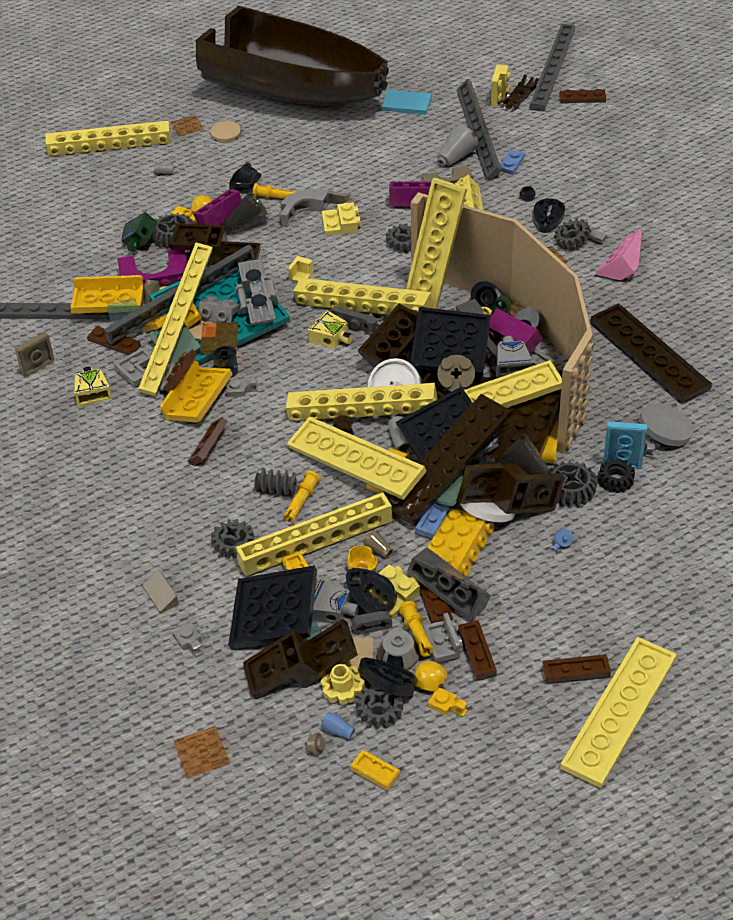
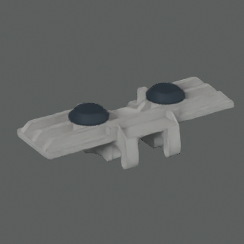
M262 259L238 263L242 284L237 285L235 290L240 300V312L242 314H249L251 325L275 321L272 301L274 305H278V298L275 294V285L272 278L266 277ZM251 293L252 298L246 299L245 294Z

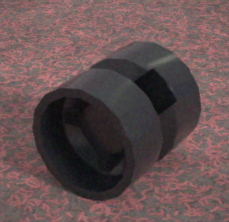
M231 346L216 348L213 352L214 367L231 369L233 375L230 378L235 377L238 374L236 350Z

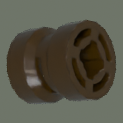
M338 416L333 420V427L354 435L351 419L348 416Z

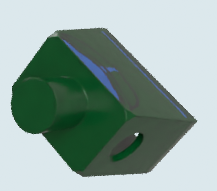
M146 212L125 223L121 241L127 245V249L130 252H136L137 248L149 241L157 221Z

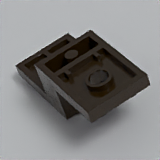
M176 223L170 241V250L193 251L195 243L211 246L213 251L206 267L215 265L247 245L253 248L255 260L258 259L261 250L260 243L227 241L226 226Z
M517 463L467 465L457 501L460 504L494 502L505 514L555 511L565 476L562 473L528 475Z
M341 619L310 640H307L297 631L293 630L244 661L243 665L251 696L258 699L290 678H293L306 688L329 674L334 666L345 664L358 656L348 622ZM336 644L335 649L331 651L332 645ZM268 666H270L268 672L265 673V672H266V668H267Z

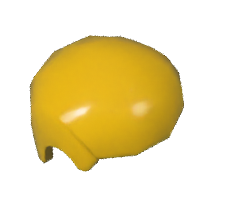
M206 195L196 196L190 209L195 212L214 199Z
M363 545L353 546L348 552L347 567L349 570L352 568H367L368 570L375 571L377 557L373 556L370 547Z
M434 661L420 663L414 672L418 680L416 686L428 691H436L440 684L444 686L447 680V671L441 664Z

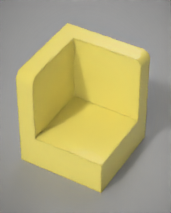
M297 256L288 268L289 280L299 282L300 278L309 279L313 273L312 260Z

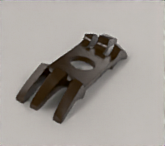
M524 74L521 82H518V86L500 102L506 104L505 108L508 109L519 107L524 98L531 91H534L539 78H536L534 81V78L531 77L529 82L524 85L527 79V75ZM516 92H523L524 94L518 95Z

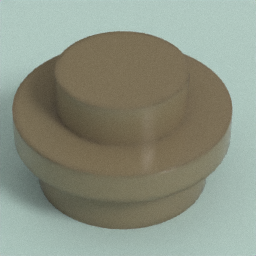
M321 733L309 735L307 740L309 753L320 755V752L325 749V739Z

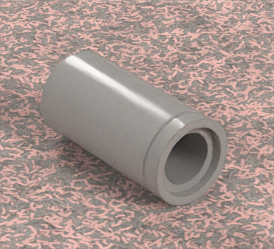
M393 417L389 420L388 427L395 449L411 454L413 452L395 423L404 417Z

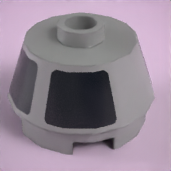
M394 630L385 635L378 647L377 654L379 660L409 670L416 664L420 651L417 643L408 632Z

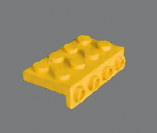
M141 275L74 278V293L70 307L71 313L134 312L142 307L144 283Z
M193 360L180 382L168 393L160 405L165 419L200 422L233 375L231 369L200 367L198 361Z
M451 508L428 548L463 575L468 576L473 563L477 561L481 549L485 547L489 535L494 531V523L475 517L466 510Z

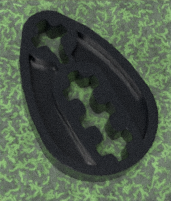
M546 198L539 200L534 205L533 221L539 232L549 233L563 221L565 205L561 201ZM552 206V209H551V211H550V215L547 216V212L549 211V207Z
M352 568L346 573V582L350 594L364 613L390 612L397 601V592L389 579L375 571L362 568ZM354 576L359 577L362 583L352 578ZM373 588L375 594H380L382 600H387L388 603L386 605L383 603L381 604L379 599L376 597L374 598L372 593L369 591L367 592L366 589Z
M365 657L360 660L359 673L375 687L395 696H410L415 692L418 680L412 672L378 659Z

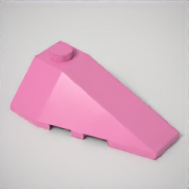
M639 229L626 237L617 247V250L608 256L610 258L608 263L604 261L599 266L596 274L616 280H622L626 277L629 279L634 276L639 266L642 231Z

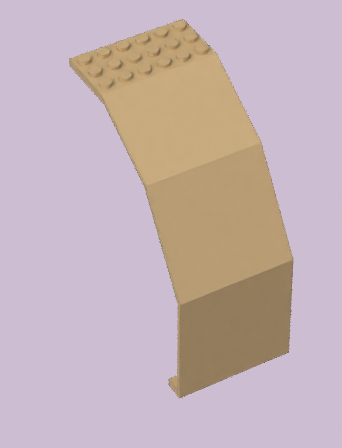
M419 192L411 201L412 262L428 195ZM463 205L444 284L471 291L476 283L488 281L495 285L502 295L509 296L512 305L517 304L522 308L533 307L538 311L540 320L537 330L568 359L562 374L557 452L564 454L567 448H571L573 437L579 434L580 424H584L587 419L585 410L589 403V400L586 399L590 391L588 382L591 378V372H589V369L593 362V358H590L594 349V344L592 343L593 335L578 276L517 220Z

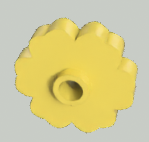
M338 664L333 667L329 674L322 678L321 686L324 697L331 703L339 701L340 704L345 705L353 703L358 693L363 694L365 681L355 665L347 667L346 664Z

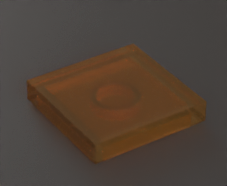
M238 322L203 323L201 355L213 354L214 350L220 346H231L236 350L237 354Z
M216 726L173 740L187 779L230 764Z

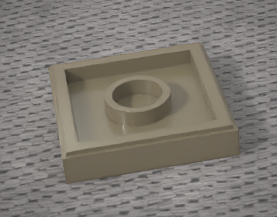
M46 332L15 348L20 371L24 377L29 376L55 360L49 335Z

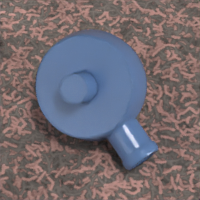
M565 528L559 529L554 535L555 544L552 549L557 552L560 547H568L573 541L572 533Z

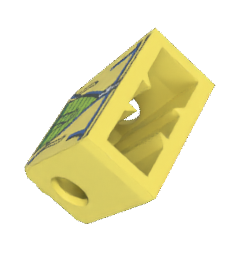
M327 310L308 329L310 343L334 349L341 341L350 344L353 340V334L348 333V323Z
M85 367L82 373L75 375L74 393L77 406L112 399L109 384L100 369L93 370L92 367Z

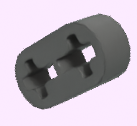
M387 611L359 615L354 617L351 622L354 633L358 635L386 630L393 624L390 613Z

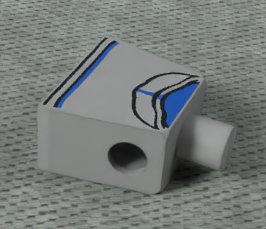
M506 336L503 338V342L498 343L496 377H503L533 366V361L523 341H514L512 336Z
M323 579L319 580L315 589L312 621L335 624L343 619L345 614L357 616L359 605L350 603V592L347 589Z

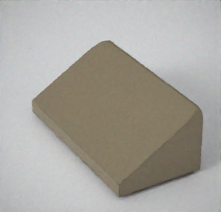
M328 191L329 203L333 204L347 203L351 194Z
M157 570L142 584L160 614L179 605L177 595L160 570Z

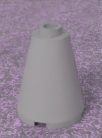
M462 124L453 127L437 155L438 163L441 166L449 167L478 148L479 142L477 137L474 138L472 136V130Z

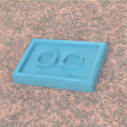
M387 90L382 104V111L426 115L432 94Z
M607 421L603 463L605 464L606 460L610 462L612 458L617 461V458H620L621 462L626 460L627 464L631 463L634 469H642L647 424Z

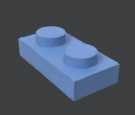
M510 150L500 164L501 172L513 175L525 158V153Z
M435 502L419 521L415 528V533L433 539L449 513L450 507Z

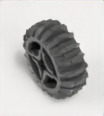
M165 214L164 217L159 216V219H155L157 224L151 236L158 246L161 245L162 248L167 247L169 249L176 223L194 224V222L185 214Z
M562 461L560 465L555 463L554 467H550L548 472H546V474L562 473L565 476L557 503L562 502L563 507L566 503L570 507L573 504L579 507L581 502L586 504L588 500H592L593 495L596 493L597 479L595 473L591 471V468H586L585 464L579 465L578 461L576 463H571V461L565 463Z

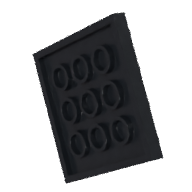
M419 307L410 364L419 370L438 372L443 359L451 355H461L471 361L475 369V376L483 377L491 315ZM454 369V372H451L462 375V372H459L458 369Z
M461 386L395 423L418 460L421 461L473 402ZM496 435L489 440L473 460L500 446V441Z
M315 565L238 579L228 643L231 650L271 644L293 630L297 631L304 638L311 636L317 579Z

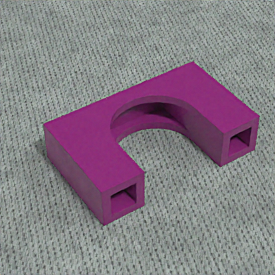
M167 249L168 267L154 274L140 272L136 268L134 255L117 258L120 276L141 275L144 284L145 279L159 281L160 288L168 287L182 279L187 266L185 251Z

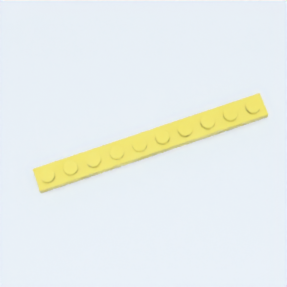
M195 243L139 385V392L157 396L213 251L211 246Z

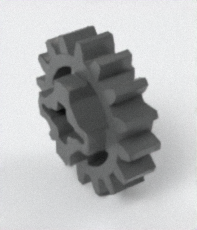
M578 218L574 221L569 219L568 223L563 222L562 226H558L559 230H555L554 235L557 245H561V248L565 246L567 249L571 246L576 248L577 244L582 245L583 241H588L586 237L591 236V229L588 222H584V219L580 221Z
M406 223L404 226L399 224L397 227L393 226V229H388L386 244H389V248L394 247V251L400 249V252H403V250L409 252V249H411V226H408Z
M228 519L227 524L220 522L221 527L215 526V532H211V544L214 547V551H219L220 556L227 554V558L231 554H234L235 558H237L236 547L254 540V531L251 529V525L246 526L245 521L239 523L238 519L234 522Z
M370 684L371 689L368 690L364 687L363 694L358 693V700L355 702L357 716H361L362 722L368 720V726L371 727L373 723H376L377 728H380L381 724L384 723L386 727H389V721L396 723V717L402 716V696L391 695Z

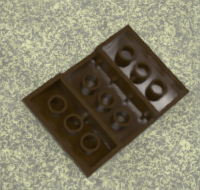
M399 303L358 349V353L374 368L381 362L394 358L410 363L418 313ZM486 351L485 359L488 357L490 352ZM416 369L420 375L421 384L435 383L437 399L450 393L439 382L438 372ZM451 373L455 379H458V376L461 375Z

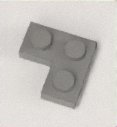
M143 347L115 362L114 367L129 383L136 387L141 383L145 373L143 368L148 365L151 354Z

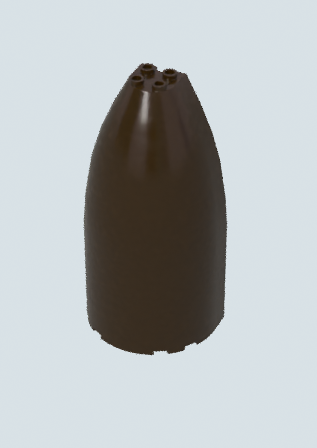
M239 5L225 16L223 46L216 44V29L210 28L196 39L197 69L201 71L200 76L204 80L277 101L312 106L344 105L379 97L388 85L386 81L389 72L387 67L388 61L365 46L322 28Z

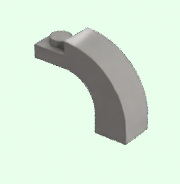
M306 189L287 196L280 203L281 212L279 219L282 226L288 227L295 215L300 212L325 211L329 204L328 191Z

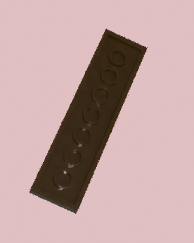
M619 303L591 316V323L682 403L712 388V383Z
M480 394L418 463L425 466L426 472L405 499L402 500L394 495H390L387 498L392 506V513L414 526L511 417V410Z

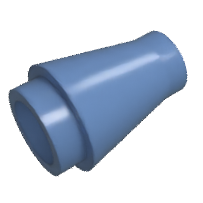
M329 711L321 723V727L325 729V732L344 737L350 740L355 731V728L336 712L332 713Z

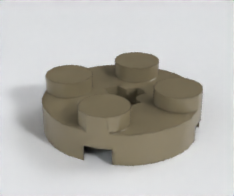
M451 355L443 359L438 368L439 382L450 392L461 386L464 390L467 389L475 378V369L471 361L461 355ZM454 369H458L459 372H462V375H459L458 379H455L454 375H451V372H454Z

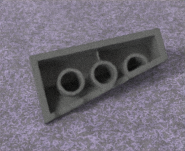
M428 547L415 555L408 567L407 572L470 621L486 608L491 597L489 593Z

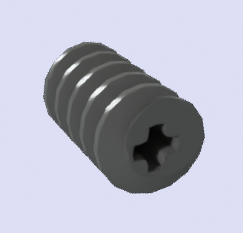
M265 468L262 469L261 473H256L254 482L256 492L262 490L263 493H267L269 490L271 494L277 492L278 495H282L284 492L285 496H289L291 493L292 496L295 495L297 486L295 472L292 473L291 477H289L288 471H285L284 475L281 476L280 470L274 475L273 469H270L269 473L266 474Z

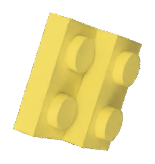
M496 65L491 83V106L497 107L498 102L501 99H505L506 94L510 93L508 81H510L511 72H509L508 65Z
M354 202L337 204L338 209L322 211L325 235L358 232V226H361L358 206H354Z
M389 564L379 574L389 579L397 592L396 604L389 612L391 619H393L400 613L399 607L402 603L413 601L420 595V585L414 577L408 578L404 575L403 570L399 566L393 567ZM373 588L366 589L367 592L372 593L374 598H378L381 604L386 605L388 603L387 600H382L380 594L376 595Z

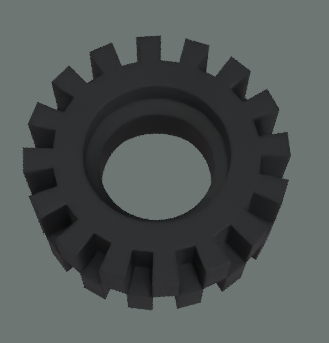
M614 458L610 462L606 460L605 464H601L599 471L601 487L604 486V490L609 488L611 493H613V490H616V493H619L620 490L624 493L626 489L630 490L634 484L635 469L631 463L627 464L626 460L621 462L620 458H617V461ZM617 473L621 474L624 477L614 478L610 476V474Z

